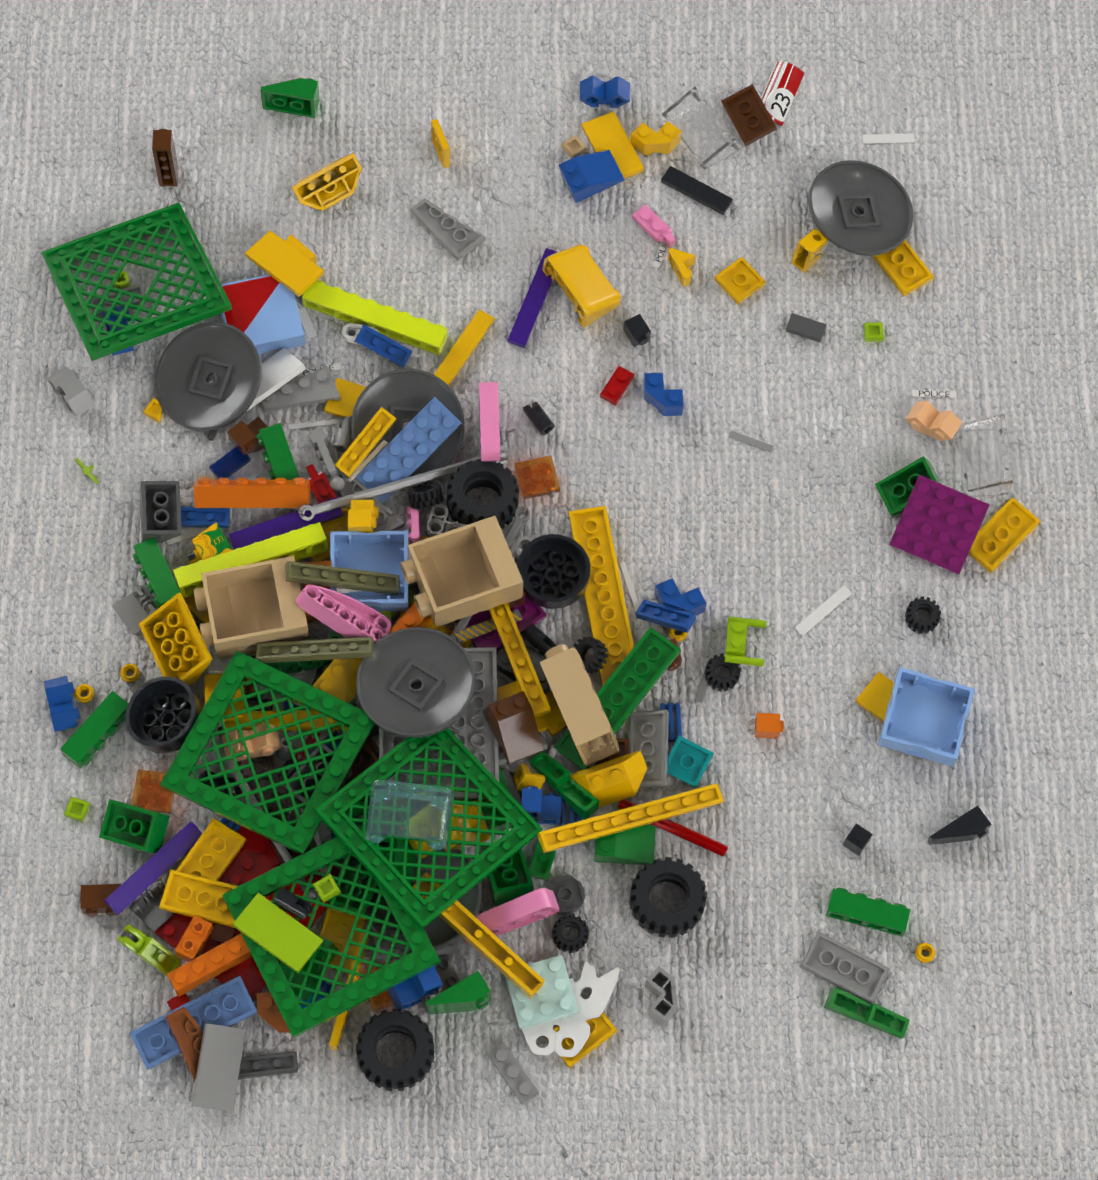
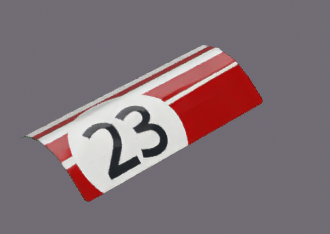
M787 62L775 63L761 96V100L772 120L780 126L784 123L805 74L801 69Z

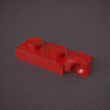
M313 464L307 466L306 469L310 477L306 479L310 480V489L317 502L321 503L336 498L337 496L330 487L325 474L322 471L317 473Z

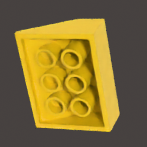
M181 593L176 594L139 623V627L163 677H175L191 686L199 679L212 661V657Z

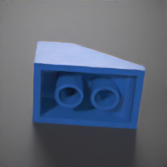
M610 150L574 157L558 165L575 203L625 181Z

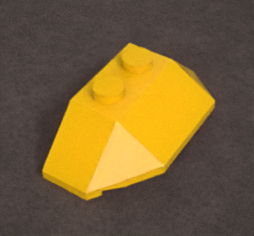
M351 153L302 178L291 188L300 204L323 211L354 194L362 167L355 154Z
M639 750L572 773L571 778L599 800L598 808L635 796L647 771V766L642 752Z

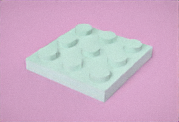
M562 955L527 964L545 980L543 986L531 999L506 978L520 1030L579 1014Z

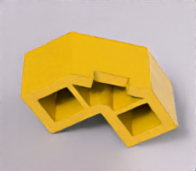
M669 121L657 132L642 122L631 133L630 142L633 148L643 155H651V153L669 154L680 143L682 131Z
M351 500V510H348L349 531L373 533L374 528L377 527L376 518H379V508L375 507L374 500Z

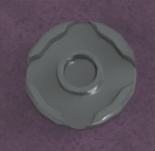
M561 875L552 879L548 884L547 889L554 892L560 909L557 914L571 915L582 907L585 899V890L580 881L569 875Z

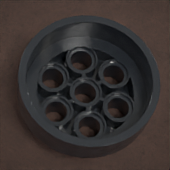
M548 534L535 538L524 547L517 563V568L523 580L525 597L540 607L549 609L567 607L582 597L589 584L590 561L586 551L578 542L564 535ZM555 558H558V559H560L562 562H560V563H555V562H553L552 560L555 559ZM539 563L542 564L543 567L536 568L534 565ZM572 570V571H574L576 574H575V575H569V574H567L566 572ZM556 576L558 579L550 580L548 577ZM538 581L540 584L533 586L530 582ZM570 588L572 591L566 593L563 591V589ZM551 593L554 596L551 598H547L544 596V594Z
M169 676L154 678L140 686L132 695L126 709V726L131 736L149 751L155 753L178 751L203 710L198 695L182 680Z

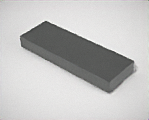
M297 1052L242 1057L238 1080L299 1073Z

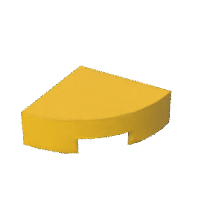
M153 397L143 411V414L158 423L162 419V408L159 401Z

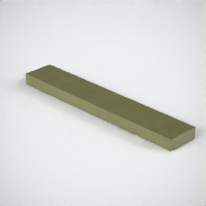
M287 561L285 564L286 582L392 595L400 593L399 575Z
M373 637L257 643L255 659L262 663L368 658L373 657L374 639Z

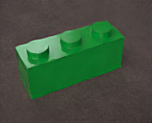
M281 423L257 430L259 433L256 435L259 446L263 445L265 451L262 453L265 463H269L271 468L268 471L270 479L285 478L286 480H291L299 477Z

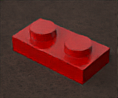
M618 366L600 393V398L616 406L634 379L635 374Z

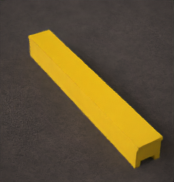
M426 872L421 878H431V876ZM420 882L419 891L430 892L431 883ZM434 883V891L441 886L439 883ZM421 895L423 899H426L428 897ZM456 901L439 915L529 999L543 986L545 980L461 903Z

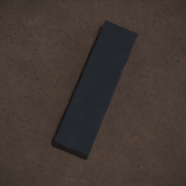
M672 166L668 168L661 179V182L722 215L725 214L733 201L731 197Z

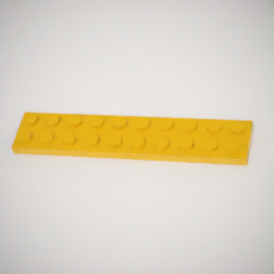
M606 506L568 512L573 540L583 547L590 561V579L584 597L592 637L600 640L608 649L605 652L608 654V658H604L607 663H602L604 668L602 670L599 669L602 686L634 648Z

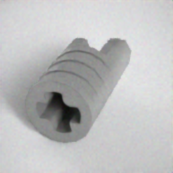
M347 416L338 422L332 448L336 451L345 452L350 446L352 416Z

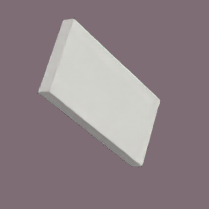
M285 348L261 364L262 377L259 391L248 410L306 369L305 365Z

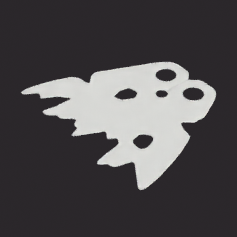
M586 961L580 980L574 982L573 978L569 979L579 1014L522 1029L531 1051L537 1055H550L555 1049L559 1056H576L590 1036V1026L586 1023V1020L598 1018L604 1011L617 983L619 967L598 978L595 967ZM584 987L592 989L590 997L586 1000L580 996L581 990ZM554 1025H559L560 1030L558 1032L553 1030ZM539 1036H546L549 1044L545 1048H539L536 1044V1039ZM569 1037L573 1039L574 1047L572 1049L565 1050L562 1047L561 1042L564 1038Z

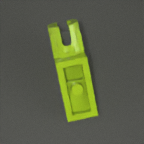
M132 925L125 926L124 931L117 938L119 943L147 964L154 966L165 976L177 969L182 962L156 940L147 937Z

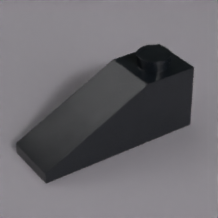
M977 805L931 835L927 842L929 845L971 841L977 837L981 839L989 833L988 830L992 824Z

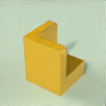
M519 763L512 778L517 790L521 791L522 788L528 786H535L541 789L545 781L544 775L531 773L527 764Z

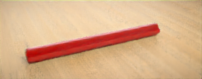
M623 799L620 800L618 809L622 810L636 805ZM669 819L650 823L720 856H725L728 850V846Z

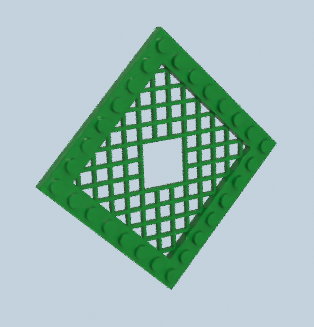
M179 202L42 251L45 263L91 361L232 310L231 303ZM164 228L168 229L166 235L158 233L159 230ZM172 232H173L175 238L170 237V235H171ZM146 234L150 235L151 238L149 241L141 240L142 236ZM155 237L163 239L160 245L152 243ZM167 240L175 242L172 248L164 246ZM126 241L134 242L131 248L123 246ZM138 243L146 245L143 251L135 249ZM109 247L117 248L114 254L106 252ZM154 247L157 248L155 254L147 252L148 249ZM121 250L128 251V254L126 257H122L118 255ZM162 250L169 252L167 258L159 256ZM95 253L99 254L97 260L89 259L90 255ZM132 253L140 255L138 260L130 259ZM173 253L181 255L179 261L171 259ZM103 256L111 258L108 264L100 262ZM144 256L152 258L149 264L142 262ZM184 258H186L188 263L183 262ZM115 259L123 261L120 267L112 265ZM156 259L164 261L161 267L153 265ZM74 260L82 261L79 267L71 265ZM86 262L94 264L91 270L83 268ZM127 262L159 271L145 296L113 288ZM168 263L176 265L173 270L166 269L165 267ZM98 265L106 267L103 273L95 271ZM180 266L188 268L185 274L177 272ZM70 269L77 270L74 276L72 275ZM109 269L117 270L115 276L107 275ZM191 270L193 271L195 277L189 275ZM80 272L88 274L85 280L77 278ZM163 272L171 274L168 280L160 278ZM92 275L100 277L97 283L89 281ZM174 276L182 277L180 283L172 282ZM104 278L112 280L109 286L101 284ZM186 279L194 281L191 287L183 285ZM76 282L83 283L80 289ZM157 282L165 284L162 290L154 288ZM198 283H199L201 289L195 288ZM86 285L94 286L92 292L84 291ZM169 285L177 287L174 293L166 291ZM98 288L106 290L103 296L95 294ZM181 289L189 290L186 296L179 295V291ZM110 291L118 293L115 299L108 298ZM151 292L159 293L157 299L149 298ZM193 292L201 294L198 300L190 298ZM82 295L89 296L86 302ZM122 295L130 297L127 303L119 301ZM163 295L171 297L169 303L160 301ZM93 298L100 299L98 306L90 304ZM134 298L142 300L139 306L131 304ZM175 298L184 300L181 306L173 304ZM105 301L113 303L110 309L102 307ZM146 301L154 303L151 309L143 307ZM117 304L125 306L122 312L114 311ZM158 305L166 307L163 313L155 311ZM88 308L95 309L92 315ZM128 308L136 310L133 316L125 314ZM99 311L107 313L104 319L96 317ZM140 311L148 313L146 319L138 317ZM111 314L119 316L116 322L108 320ZM123 318L131 320L128 326L120 324ZM95 321L101 322L99 328H97ZM105 324L113 326L110 332L102 330Z
M236 650L160 786L302 855L306 852L322 822L315 813V809L339 791L374 723L365 714L364 710ZM244 678L249 679V681L243 682ZM256 683L268 689L258 691ZM253 684L255 693L245 695L242 687ZM240 688L242 697L233 699ZM270 692L273 701L263 704L260 695ZM274 692L284 697L276 700ZM257 696L260 705L249 708L246 699ZM244 700L246 709L235 712L233 703ZM288 700L291 709L280 712L277 703ZM291 700L301 704L302 706L293 708ZM230 705L233 713L224 716ZM275 705L277 713L266 716L264 707ZM309 708L320 714L311 716ZM261 709L264 717L253 720L251 711ZM306 709L308 718L297 720L295 712ZM248 713L250 722L239 724L237 716ZM292 713L295 722L284 725L282 716ZM234 717L237 726L226 729L224 720ZM279 717L281 726L271 729L268 720ZM323 717L326 726L315 729L313 720ZM326 717L337 722L329 725ZM221 721L223 730L215 732ZM265 721L268 730L257 733L255 724ZM310 721L312 730L302 733L299 724ZM252 725L254 734L244 737L241 728ZM296 725L299 734L288 737L286 728ZM341 725L343 734L333 737L330 728ZM238 729L241 738L230 741L228 732ZM283 729L294 764L256 775L245 741ZM328 730L330 739L319 741L317 732ZM225 734L227 743L216 745L214 737ZM314 734L317 743L306 746L303 737ZM301 738L303 747L293 750L290 741ZM212 739L214 747L205 749L209 740ZM342 739L339 747L337 748L335 741ZM242 742L245 751L234 754L232 745ZM332 742L334 751L324 754L321 745ZM229 746L231 755L221 758L218 749ZM318 746L321 755L310 758L308 749ZM215 750L218 759L207 762L205 753ZM305 750L307 760L297 762L294 754ZM202 755L204 764L195 766ZM247 755L249 764L238 767L236 758ZM333 756L329 765H327L325 758ZM233 759L236 768L225 771L222 762ZM322 759L325 768L314 771L312 762ZM219 763L222 772L211 775L209 766ZM309 763L312 772L301 775L298 766ZM206 767L208 776L197 779L195 770ZM251 767L253 777L242 779L240 770ZM296 768L298 777L287 779L285 770ZM191 772L193 773L194 779L189 777ZM237 772L240 781L229 784L226 775ZM282 772L285 781L274 784L271 775ZM324 773L321 780L318 782L316 775ZM224 776L226 785L215 788L213 779ZM268 776L271 785L260 788L258 779ZM313 776L316 785L305 788L303 779ZM210 780V783H211V786H212V787H210V786H208V785H206V784H204V783H202V782H205V781ZM255 780L257 789L247 792L244 783ZM300 780L302 789L292 792L289 783ZM241 784L244 793L233 797L231 787ZM286 784L289 793L278 797L276 787ZM228 789L229 795L222 793L220 791ZM273 789L275 798L264 801L262 792ZM315 789L309 800L307 792ZM259 793L262 802L251 805L248 796ZM304 793L307 802L296 805L293 796ZM244 797H245V798H246V801H247V804H245V803H243V802H241V801H239V800H237V799H240V798H244ZM290 797L293 806L282 810L280 800ZM277 801L279 811L269 814L266 804ZM263 806L265 813L256 808ZM305 807L303 813L299 816L297 809ZM295 810L297 819L286 822L284 813ZM281 814L283 821L276 819L273 816Z
M448 728L426 737L406 738L315 809L318 817L421 929L430 924L543 830ZM428 750L439 751V759H428ZM425 751V758H417ZM442 754H443L448 760H442ZM413 761L424 762V771L413 770ZM410 763V770H404L403 768ZM427 763H437L438 772H427ZM441 764L452 765V774L441 773ZM455 767L461 774H455ZM398 773L409 774V783L398 782ZM412 774L423 775V784L412 783ZM395 775V782L387 781ZM426 776H436L437 785H426ZM441 777L452 778L451 787L440 786ZM455 778L466 779L465 788L454 787ZM469 782L475 789L468 788ZM383 785L394 786V795L383 794ZM397 786L408 787V796L397 795ZM378 787H380V794L372 793ZM411 788H423L422 797H412ZM426 789L437 790L436 799L425 798ZM440 790L451 791L450 800L439 799ZM454 791L465 792V800H453ZM468 792L479 793V802L468 801ZM482 796L488 803H482ZM368 797L379 798V807L367 806ZM365 798L364 806L357 805L360 801H362ZM382 798L393 799V808L382 807ZM396 799L408 800L407 809L396 808ZM411 801L450 804L448 839L408 836ZM453 804L464 805V814L453 813ZM467 805L478 806V815H468ZM481 807H491L492 817L481 816ZM353 809L364 810L363 819L352 818ZM367 810L378 811V820L366 819ZM495 810L501 817H495ZM381 811L392 812V821L381 820ZM395 813H407L406 822H395ZM452 817L463 818V827H453ZM477 819V829L466 828V820ZM481 820L492 821L491 830L480 829ZM495 821L506 822L505 831L494 830ZM354 822L363 823V830L361 831ZM366 823L377 824V833L365 832ZM380 825H392L391 835L380 834ZM394 827H406L405 836L394 835ZM462 831V841L451 840V832ZM466 832L477 833L476 842L465 841ZM480 833L491 834V843L480 842ZM494 834L503 835L494 843ZM367 837H376V846ZM379 838L391 839L390 848L379 847ZM394 839L405 840L404 849L393 848ZM408 840L419 841V850L407 849ZM422 841L433 842V852L422 851ZM436 843L448 844L447 853L436 852ZM451 844L462 845L461 854L450 853ZM465 845L476 846V855L465 854ZM479 846L489 847L479 855ZM380 851L390 852L389 861ZM393 852L404 853V861L392 862ZM407 854H418V864L406 863ZM421 855L433 856L432 865L421 864ZM436 856L447 857L446 866L435 865ZM450 857L461 858V867H450ZM464 858L474 859L464 867ZM394 866L403 867V875ZM406 867L417 868V877L406 876ZM420 869H432L431 878H420ZM435 869L446 870V879H434ZM449 871H459L449 879ZM408 881H417L416 890ZM420 882H430V892L419 891ZM434 883L443 884L436 891H434ZM421 895L428 897L426 899H423Z
M366 823L365 832L373 833L370 825ZM363 824L357 826L361 831L363 830ZM338 837L222 894L234 920L240 916L257 893L263 897L274 893L271 901L274 904V899L280 889L291 884V893L294 892L296 884L306 886L304 895L296 896L315 904L312 914H307V917H311L306 927L309 930L319 905L356 916L344 953L320 946L312 955V958L308 960L310 964L307 972L302 970L299 972V974L305 975L302 986L292 983L296 973L294 970L283 965L281 961L279 963L276 957L241 932L293 1038L441 963L424 928L421 929L370 872L361 870V863H359L358 869L348 866L350 857L355 856ZM367 837L376 846V837ZM347 856L344 865L336 862ZM329 865L326 874L318 872V870ZM332 866L343 868L340 878L332 877L335 881H338L337 886L339 889L341 883L351 885L349 895L339 893L332 898L331 904L320 902L321 898L319 895L317 901L306 898L309 889H315L311 884L314 875L326 877L330 874ZM346 869L356 872L353 882L343 879ZM359 874L370 876L367 886L357 883ZM310 875L308 883L299 881L300 879ZM373 878L380 890L370 887ZM355 887L365 889L362 899L352 897ZM368 891L379 894L376 903L366 901ZM382 895L388 907L379 905ZM337 896L347 899L344 909L334 906ZM350 900L361 903L358 912L347 910ZM364 904L374 907L371 917L361 914ZM378 908L388 911L385 921L374 918ZM391 912L397 924L388 922ZM359 917L370 920L367 930L356 927ZM373 922L383 924L380 934L370 931ZM386 926L397 928L394 938L384 936ZM400 930L407 942L397 940ZM355 931L365 934L362 944L352 941ZM368 935L379 938L376 948L365 945ZM382 939L392 942L389 952L379 949ZM396 943L406 946L403 956L393 953ZM350 944L360 947L357 957L347 954ZM409 947H410L412 953H410V954L407 955L408 950H409ZM364 948L374 951L371 961L361 959ZM318 950L328 952L325 962L315 960ZM377 953L388 955L385 966L374 963ZM332 954L342 956L339 967L328 964ZM391 957L398 958V960L389 964ZM345 958L356 961L353 971L342 968ZM359 962L369 965L366 975L356 972ZM313 963L324 966L321 976L310 973ZM373 966L378 967V968H381V969H379V970H377V971L371 973V970H372V967H373ZM327 967L337 970L334 980L324 977ZM282 969L292 971L289 981ZM341 971L351 974L348 984L338 982ZM354 976L362 977L360 980L352 983ZM309 977L319 979L316 990L305 987ZM322 981L333 984L329 994L319 991ZM336 985L344 987L334 992ZM291 986L301 989L298 998H296ZM304 990L314 993L311 1003L301 1001ZM317 995L325 996V998L315 1002ZM300 1004L305 1005L307 1007L302 1009Z

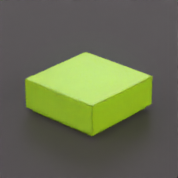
M864 323L865 342H883V323Z
M71 796L64 816L84 822L91 804Z
M331 874L313 884L323 903L341 893Z

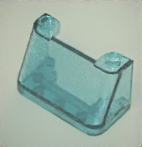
M386 780L373 781L365 840L380 843L386 839V836L426 840L427 845L433 850L446 849L453 791L444 787Z

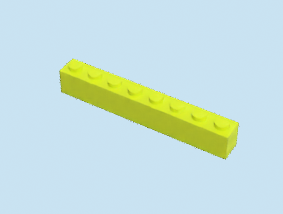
M317 280L302 296L303 306L348 323L374 327L384 336L439 356L448 338V329L441 324L435 325L424 318H416L407 312L394 310L391 306L380 305L372 299H364L355 293L345 292L339 287L328 286L320 280Z
M320 522L224 554L200 560L187 566H181L173 570L178 588L183 598L194 595L193 589L204 587L201 573L294 556L296 562L329 551L325 533Z

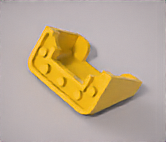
M578 244L545 258L542 268L543 272L547 277L552 275L553 281L556 279L575 306L574 311L578 312L581 316L578 321L583 328L620 306V292L612 287L590 256V251L586 245Z

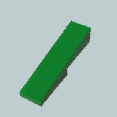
M545 751L538 753L529 761V765L539 775H544L545 781L562 796L564 801L583 820L588 819L598 810L599 800L571 778V772Z
M836 987L830 990L824 1008L900 1039L904 1038L910 1021L880 1005L870 1004Z

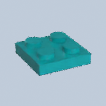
M679 735L667 759V774L696 789L714 753Z

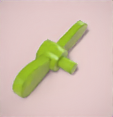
M76 458L75 462L83 469L82 472L85 476L89 475L96 484H99L100 482L91 473L94 466L85 467L79 458Z

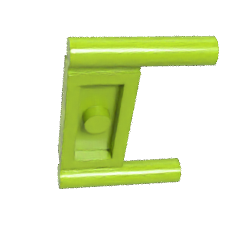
M728 616L724 662L763 667L764 659L745 657L747 626L766 628L767 621Z

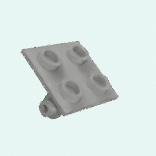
M135 585L132 588L133 592L112 606L133 635L141 631L139 623L157 610L153 601L154 597L149 593L145 585Z

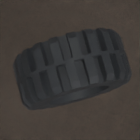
M476 459V462L469 461L466 462V466H459L457 472H453L447 484V508L454 522L458 521V523L469 525L496 516L502 530L505 528V524L509 525L512 522V518L515 517L519 504V485L517 484L516 477L512 475V471L507 467L504 469L503 464ZM487 487L496 491L501 498L492 505L478 506L471 503L465 495L474 488Z
M666 857L665 861H661L660 858L655 859L652 864L649 862L645 864L643 870H639L636 878L633 879L629 897L630 909L633 911L632 915L635 920L638 919V925L642 929L646 927L648 933L652 935L654 932L659 933L658 937L663 938L665 935H670V938L676 937L679 933L684 935L688 929H693L703 915L707 899L705 882L700 879L701 874L698 871L694 872L692 870L693 866L691 864L684 865L681 859L677 858V862L672 861V857ZM661 882L677 884L684 890L687 896L685 907L676 913L660 912L649 900L651 888Z
M393 1009V1012L384 1010L381 1011L379 1016L373 1015L370 1018L371 1021L369 1023L365 1022L362 1026V1031L359 1032L357 1037L356 1053L361 1072L365 1074L369 1082H374L378 1088L385 1087L387 1091H392V1089L403 1091L405 1087L409 1086V1088L416 1086L415 1083L421 1082L425 1078V1074L429 1073L431 1064L434 1061V1042L428 1025L425 1022L423 1023L418 1015L413 1016L407 1010H404V1012H399V1009ZM390 1033H402L410 1037L415 1047L412 1060L406 1065L397 1068L383 1065L376 1055V1047L382 1037Z

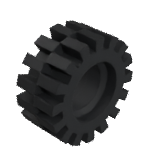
M438 483L420 484L418 487L414 486L407 491L412 509L430 508V506L440 504L444 499L441 485Z
M921 596L920 599L918 597L915 598L914 601L909 603L905 613V622L909 623L908 627H913L912 631L914 632L919 630L918 634H922L923 631H925V634L929 633V631L932 632L937 627L941 618L939 604L935 605L936 601L933 600L931 602L929 597L926 600L924 596ZM920 609L927 610L930 614V619L921 621L916 617V612Z
M589 636L583 637V640L578 639L579 644L574 643L573 646L576 647L575 649L578 651L587 673L599 672L598 668L602 670L604 668L602 663H607L604 658H608V654L605 653L608 651L605 647L606 645L600 640ZM593 648L594 655L589 662H586L585 654L588 649Z
M720 653V656L714 655L713 659L710 658L704 673L706 674L705 680H708L707 684L709 686L712 684L714 690L716 687L719 688L718 691L732 689L737 684L741 672L740 664L724 662V653ZM720 666L728 668L730 671L729 677L725 679L719 678L715 673L716 668Z
M565 914L563 918L562 916L559 917L558 921L554 923L552 938L558 949L561 948L563 952L569 951V953H572L584 947L588 940V926H586L585 920H581L582 917H575V914L571 916ZM571 926L577 929L578 936L576 939L567 940L563 937L562 932L566 927Z

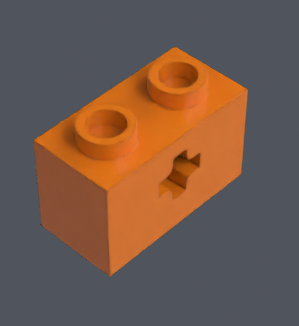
M194 915L175 949L177 957L190 962L201 956L214 930L213 924Z

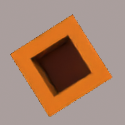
M757 713L755 718V737L778 739L780 732H783L784 721L780 720V714Z

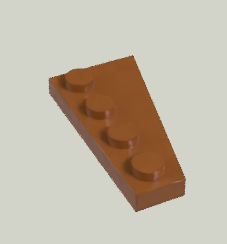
M182 1007L166 1015L165 1018L195 1084L203 1031L187 1009Z

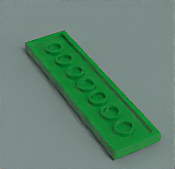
M651 627L597 693L614 735L681 652L679 647ZM568 729L554 746V749L581 770L589 768V766H585Z

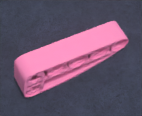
M479 382L481 461H500L498 382Z
M307 585L296 597L298 607L345 638L373 637L375 644L378 640L388 635L391 628V622L386 616L364 603L334 590Z
M541 888L478 914L477 919L497 936L559 912L560 909L554 892L547 888ZM463 938L464 943H465V944H469V943Z

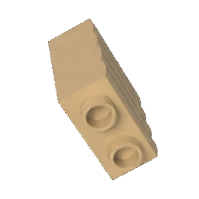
M496 516L409 544L408 560L400 562L407 584L417 582L421 594L414 596L420 617L423 618L430 615L435 627L515 601L523 596L522 577Z
M294 556L201 573L204 587L193 589L197 611L208 610L210 619L209 623L200 624L201 635L206 647L215 646L217 658L233 656L236 650L241 653L256 652L257 643L309 639L305 611L296 604V597L301 593L299 583L285 581V564L287 561L295 562Z
M565 644L551 648L545 653L547 659L541 661L540 665L585 766L618 753L619 745L578 651L574 647L568 649Z

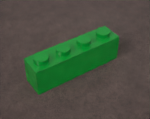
M153 537L134 545L135 554H132L136 565L140 564L142 567L139 571L143 580L147 578L148 583H146L150 594L154 593L153 601L158 609L181 592Z
M112 691L60 748L62 755L79 769L84 765H88L93 758L92 755L104 747L105 741L109 736L112 737L119 729L118 726L123 721L126 722L125 716L128 702Z
M844 888L832 889L825 916L901 937L905 934L911 910L906 908L905 905L899 903L889 904L881 898L874 900L867 898L868 896L862 893H848V890Z

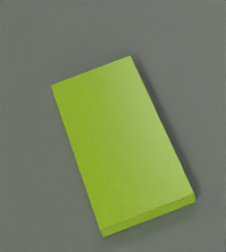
M257 893L233 923V927L296 973L300 972L323 943V939L259 893Z

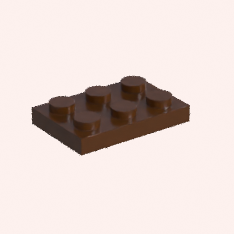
M753 84L721 101L745 147L777 130L774 121Z

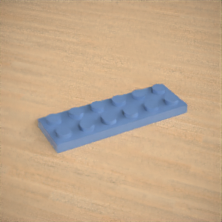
M434 397L355 478L367 489H371L410 477L452 435L462 422ZM396 491L377 496V498L384 504Z
M238 976L130 1032L147 1070H150L181 1053L166 1021V1015L185 1007L204 1032L205 1023L232 1027L257 1014L258 1011L241 976Z

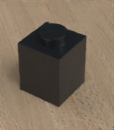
M641 314L624 321L623 331L633 347L644 345L650 340L651 330Z
M856 823L846 837L843 846L860 856L873 834Z

